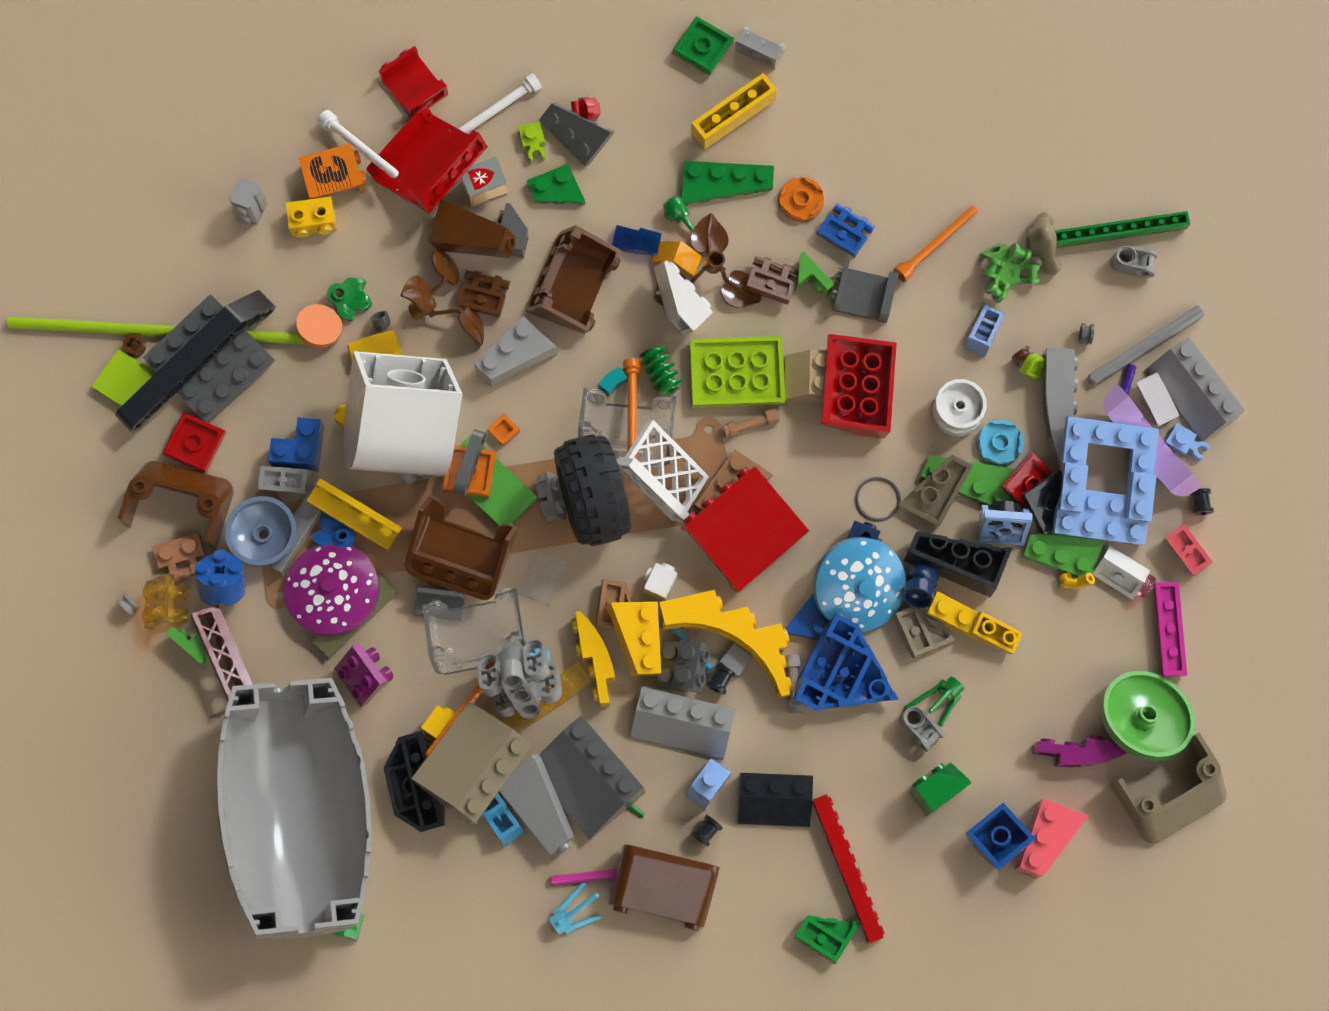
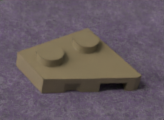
M910 607L893 615L912 659L955 641L954 637L944 633L938 627L939 624L933 619L928 618L925 612L919 608Z

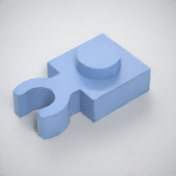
M1176 423L1165 442L1169 448L1183 456L1188 451L1191 452L1192 457L1198 461H1201L1204 456L1199 454L1197 449L1202 448L1206 451L1210 447L1206 442H1196L1197 434Z

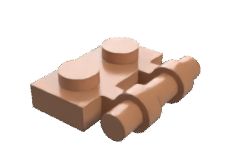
M199 533L153 546L158 568L160 570L169 568V573L161 575L163 584L169 582L174 584L180 582V579L192 575L196 577L195 565L198 563L197 559L206 557ZM186 562L190 563V567L177 569L176 565Z

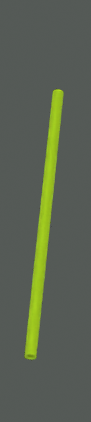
M8 317L7 327L14 329L119 335L136 334L153 337H165L175 327ZM246 330L258 343L306 345L297 333Z

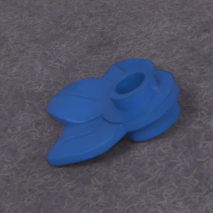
M324 512L320 515L319 521L322 529L311 535L316 544L320 546L335 545L341 548L354 544L355 534L352 529ZM347 535L346 538L339 539L340 536Z

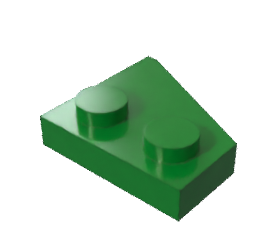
M569 164L526 180L535 203L547 204L552 202L562 205L564 203H578V205H585V199Z
M807 915L793 938L828 961L836 964L860 923L857 921H838V919L834 918L823 919L818 916Z

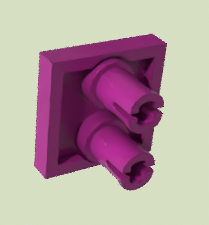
M359 642L348 650L334 670L337 672L339 679L349 689L352 697L362 707L369 703L386 682L393 680L392 671L387 674L385 673L390 670L387 666L379 670L374 662L380 659L379 653L377 652L372 655L376 649L371 647L365 651Z

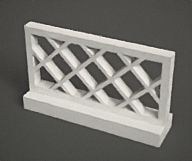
M650 419L626 456L617 459L619 469L673 521L683 522L690 515L687 511L709 478L654 420ZM653 429L656 442L649 443L648 434ZM667 444L670 448L669 457H663L662 445ZM656 446L657 459L650 460L649 447ZM643 448L644 461L639 462L634 456L639 449ZM681 458L684 462V470L677 472V459ZM670 460L671 473L664 474V461ZM657 463L658 475L656 476L651 474L650 464ZM693 472L699 476L695 485H691V473ZM684 474L685 487L678 488V475ZM667 477L672 479V489L670 490L665 488V478ZM685 491L686 494L683 504L679 502V492Z

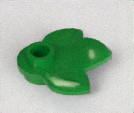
M350 277L342 284L335 283L329 287L327 298L331 304L335 305L337 314L341 318L353 321L355 311L366 310L372 306L370 297L362 291L366 285L364 279ZM341 291L343 296L337 297L335 292Z

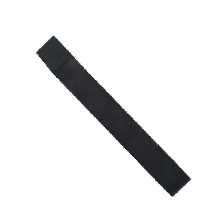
M260 290L226 305L117 410L115 416L131 433L137 431L239 332L269 317L276 306Z

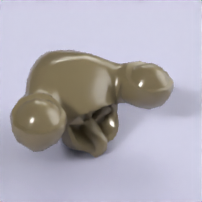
M1043 212L1036 217L1033 229L1029 230L1026 246L1028 249H1031L1032 257H1040L1045 273L1056 275L1060 271L1062 264L1055 255L1057 238L1052 226L1053 218L1047 212Z

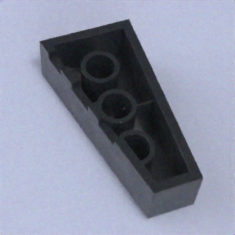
M916 531L903 561L912 565L928 564L938 571L940 577L991 598L997 589L1012 548L994 547L993 544L987 543L977 544L965 539L955 540L949 539L947 536Z

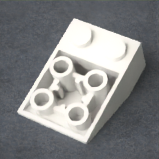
M666 260L654 267L668 320L682 335L694 331L713 313L710 309V303L704 297L697 295L694 291V285L689 280H684L679 274L680 270L674 263H669Z

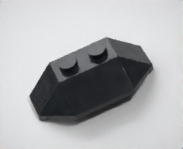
M423 731L398 737L396 745L383 768L394 815L419 832L445 826V806L411 780V777L426 759L425 753L429 749V744Z

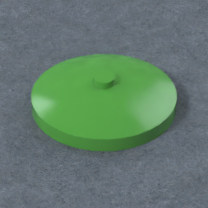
M1148 671L1124 673L1111 682L1102 696L1100 713L1107 733L1120 748L1135 757L1149 761H1162L1173 758L1185 749L1193 737L1195 716L1189 700L1174 683L1161 675Z

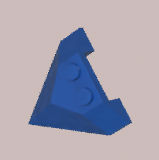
M835 613L820 633L799 675L793 699L813 710L899 700L895 691L892 690L888 683L887 677L873 651L861 634L862 631L858 624Z

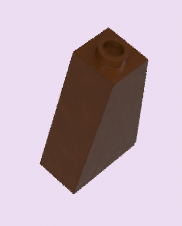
M441 200L428 242L437 250L444 252L510 258L512 250H514L516 245V237L502 225L448 201Z

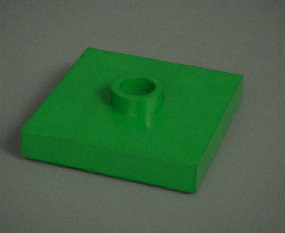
M696 16L673 49L672 54L711 76L734 42V38Z

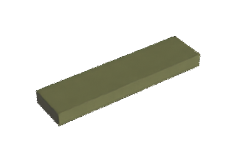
M382 575L378 577L380 593L377 605L364 624L344 635L333 637L318 635L312 641L329 659L398 594V591Z

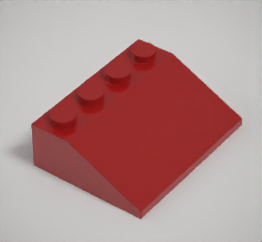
M828 334L821 414L822 425L860 436L882 439L891 432L897 342Z

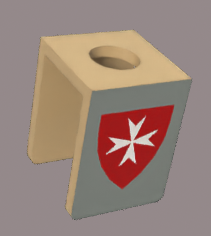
M496 157L471 166L460 178L471 207L508 194L507 182Z

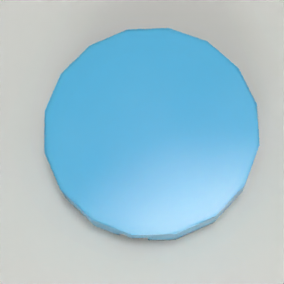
M993 420L980 431L977 447L982 458L988 463L996 466H1005L1015 462L1021 455L1024 447V438L1021 431L1012 422Z

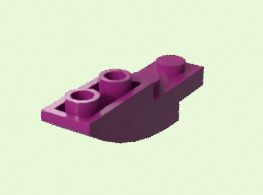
M1089 735V738L1081 742V747L1076 742H1064V745L1055 744L1053 739L1041 738L1040 741L1033 744L1032 754L1056 757L1055 767L1073 768L1103 764L1117 759L1128 752L1120 748L1114 741H1104L1102 736Z

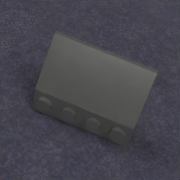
M582 715L566 727L540 754L562 808L589 840L645 794L644 787Z

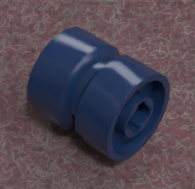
M928 564L913 565L909 570L907 583L905 584L903 592L904 601L914 608L930 607L933 603L935 588L939 580L938 571Z

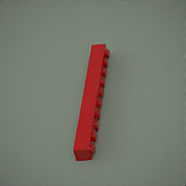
M825 794L813 799L812 803L867 942L869 944L884 938V929L882 925L879 926L878 914L872 909L873 901L871 897L867 896V886L865 882L862 883L860 878L862 876L861 871L855 866V856L849 851V848H851L850 843L843 836L845 831L843 826L838 823L839 816L837 811H834L832 805H834L832 798Z

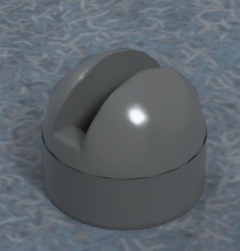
M379 311L370 318L373 326L378 330H386L390 326L391 321L387 311Z

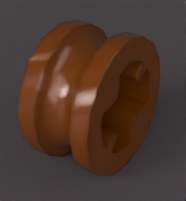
M131 334L124 339L123 348L129 356L139 357L144 354L146 344L139 335ZM136 341L140 346H137L138 349L133 351L129 345L132 346V342Z
M1028 345L1012 356V360L1018 362V367H1021L1026 358L1034 353L1029 352L1030 347Z

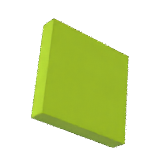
M118 349L91 387L119 406H122L155 372Z

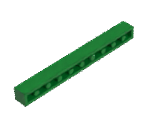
M1188 211L1055 230L1057 238L1056 248L1185 230L1190 226Z

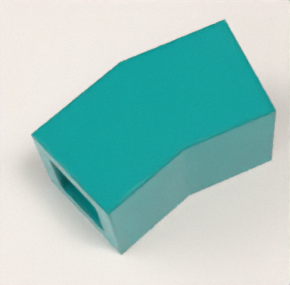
M619 366L607 373L598 383V388L609 397L618 387L627 383V377Z

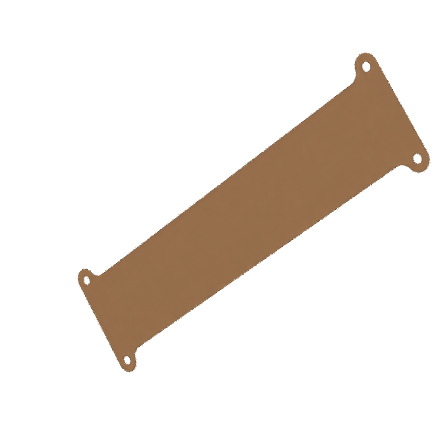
M712 417L701 419L697 424L696 431L690 437L674 439L681 449L709 476L687 511L689 514L694 512L697 515L700 512L695 507L696 502L727 460L721 424ZM711 425L714 429L713 432L707 434L704 431L705 426ZM667 444L662 445L663 457H669L670 448ZM656 446L649 447L650 460L657 459ZM628 447L613 449L616 460L619 457L626 456ZM643 448L637 452L636 459L639 462L644 461ZM681 458L677 459V472L684 470V462ZM554 459L506 466L537 497L538 492L535 484L537 477L545 475L544 472L557 476ZM670 460L664 461V474L671 473ZM657 463L650 464L651 474L653 476L658 475ZM620 470L631 517V528L629 533L626 534L685 525L684 522L673 521L665 515ZM693 472L691 473V485H695L699 476ZM684 474L678 475V488L685 487ZM444 477L420 480L411 484L401 483L345 492L355 500L402 527L388 550L383 549L354 531L355 542L352 547L360 550L368 557L377 575L406 570L404 563L418 510L429 496L439 499L444 503L446 507L444 520L495 537L499 526L467 496L443 492ZM671 477L665 478V488L667 490L672 489ZM259 490L255 497L269 496L281 501L290 509L293 515L303 499L284 501L273 490ZM685 491L679 492V502L683 504L686 499ZM538 497V500L513 524L519 528L510 553L577 543L567 511L565 512V520L555 517V521L547 523L546 519H543L540 502L546 501L547 497L542 499ZM319 520L283 575L267 566H262L266 599L272 607L278 609L286 607L285 598L276 600L275 593L278 591L284 593L286 576L298 557L307 550L318 546L313 541L311 535L322 529ZM261 533L260 538H266L268 533ZM342 535L339 539H344L347 535Z

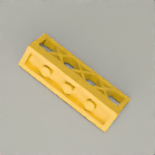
M321 478L306 500L310 505L385 550L389 549L395 537L402 529L399 525Z

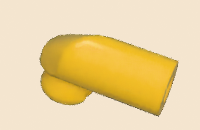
M1068 572L1060 575L1059 581L1061 582L1060 586L1064 589H1082L1093 584L1095 578L1091 573H1087L1072 579L1071 574Z

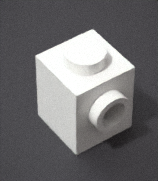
M656 563L653 569L649 567L644 577V581L647 582L644 587V593L660 601H666L677 579V572L674 571L675 568L666 563H662V565Z

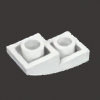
M1157 372L1136 382L1156 425L1160 426L1179 416Z

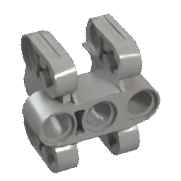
M530 640L524 646L508 647L496 656L494 654H486L478 661L479 686L486 696L492 697V706L501 718L512 716L516 710L524 718H535L541 713L540 701L551 704L558 701L562 695L559 670L555 664L548 663L546 648L540 640ZM540 648L537 654L529 655L533 649ZM495 663L492 668L485 670L486 665ZM549 670H553L552 674L548 676ZM547 685H551V687H552V689L550 690V693H549V687H548Z

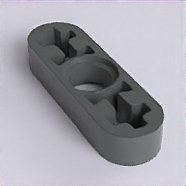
M473 430L454 484L453 493L466 496L485 442L486 432Z

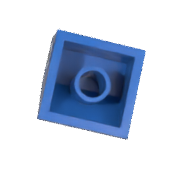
M1004 802L966 833L968 841L998 871L1036 840Z

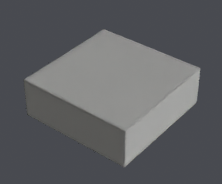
M734 643L721 659L720 664L734 671L736 676L739 677L753 657Z

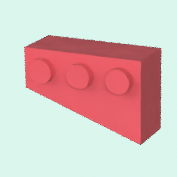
M1044 798L1038 801L1029 827V831L1036 840L1020 853L1015 870L1036 878L1042 877L1089 816Z

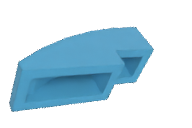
M497 793L482 814L505 847L523 835L524 831Z

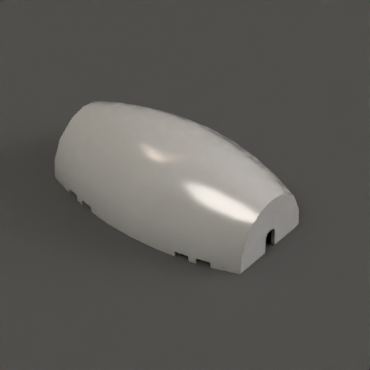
M333 679L290 681L289 685L283 688H275V683L232 686L219 741L217 766L218 819L229 876L241 910L254 937L260 940L298 939L340 932L355 927L361 915L369 874L371 852L370 796L365 765L359 742H357L354 733V726L349 719L345 703Z

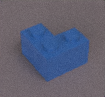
M297 417L295 440L271 438L268 457L270 465L272 467L305 469L319 472L324 425L321 419Z

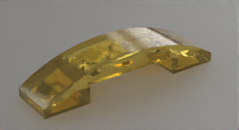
M577 662L560 674L562 687L560 699L551 704L540 701L541 713L537 717L524 718L516 710L508 718H499L504 724L519 733L572 698L590 684L591 680ZM547 685V686L549 687V693H550V690L552 689V687H551V685Z

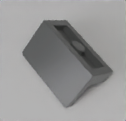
M416 587L415 616L462 621L465 604L463 593Z

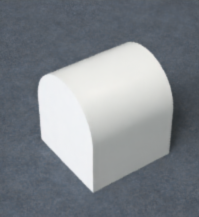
M353 351L344 420V458L347 469L433 476L446 475L453 456L462 400V391L447 359Z

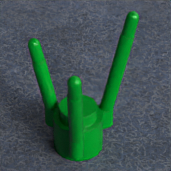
M950 676L946 681L942 679L936 686L905 705L904 709L915 706L941 689L939 691L941 697L928 710L931 714L944 700H952L938 723L941 727L955 704L962 698L960 693L964 690V687L956 678Z

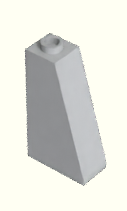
M539 754L532 755L511 773L499 791L550 855L557 852L562 854L571 846L569 841L574 838V834L542 758Z

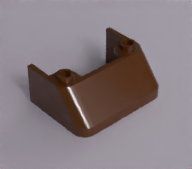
M158 461L147 462L129 482L118 519L126 527L130 528L139 500L148 498L154 486L198 497V512L204 517L211 518L205 541L211 549L216 550L234 494L231 483L224 478Z

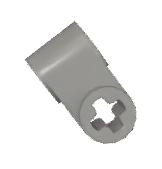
M1122 246L1111 258V266L1117 272L1151 278L1155 275L1153 266L1154 259L1157 258L1158 253L1151 249ZM1119 256H1124L1128 262H1123Z
M910 707L901 714L900 722L924 751L929 752L931 750L930 746L939 738L945 737L942 729L919 707ZM912 712L917 715V724L909 723L907 720L908 713Z

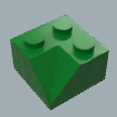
M951 762L946 766L943 763L939 764L931 770L932 776L929 777L925 774L912 784L914 789L910 792V795L926 817L972 783Z

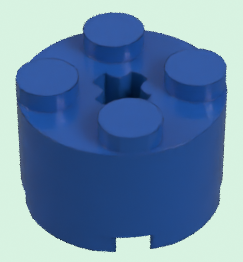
M217 550L195 565L199 597L205 604L215 607L216 604L230 606L243 598L246 582L243 563L238 557L227 554L225 550Z

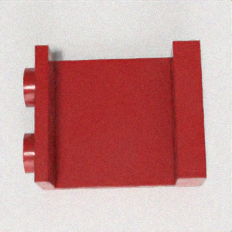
M416 46L403 50L399 57L392 62L384 63L381 69L378 70L381 81L410 118L423 103H426L430 108L448 95L447 85L442 79L438 81L421 60Z

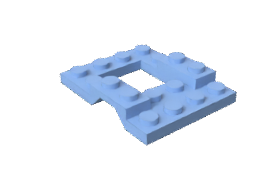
M1066 417L1060 460L1062 473L1061 492L1055 507L1052 533L1146 545L1148 522L1152 520L1157 475H1154L1159 429ZM1088 444L1130 449L1125 495L1086 490Z

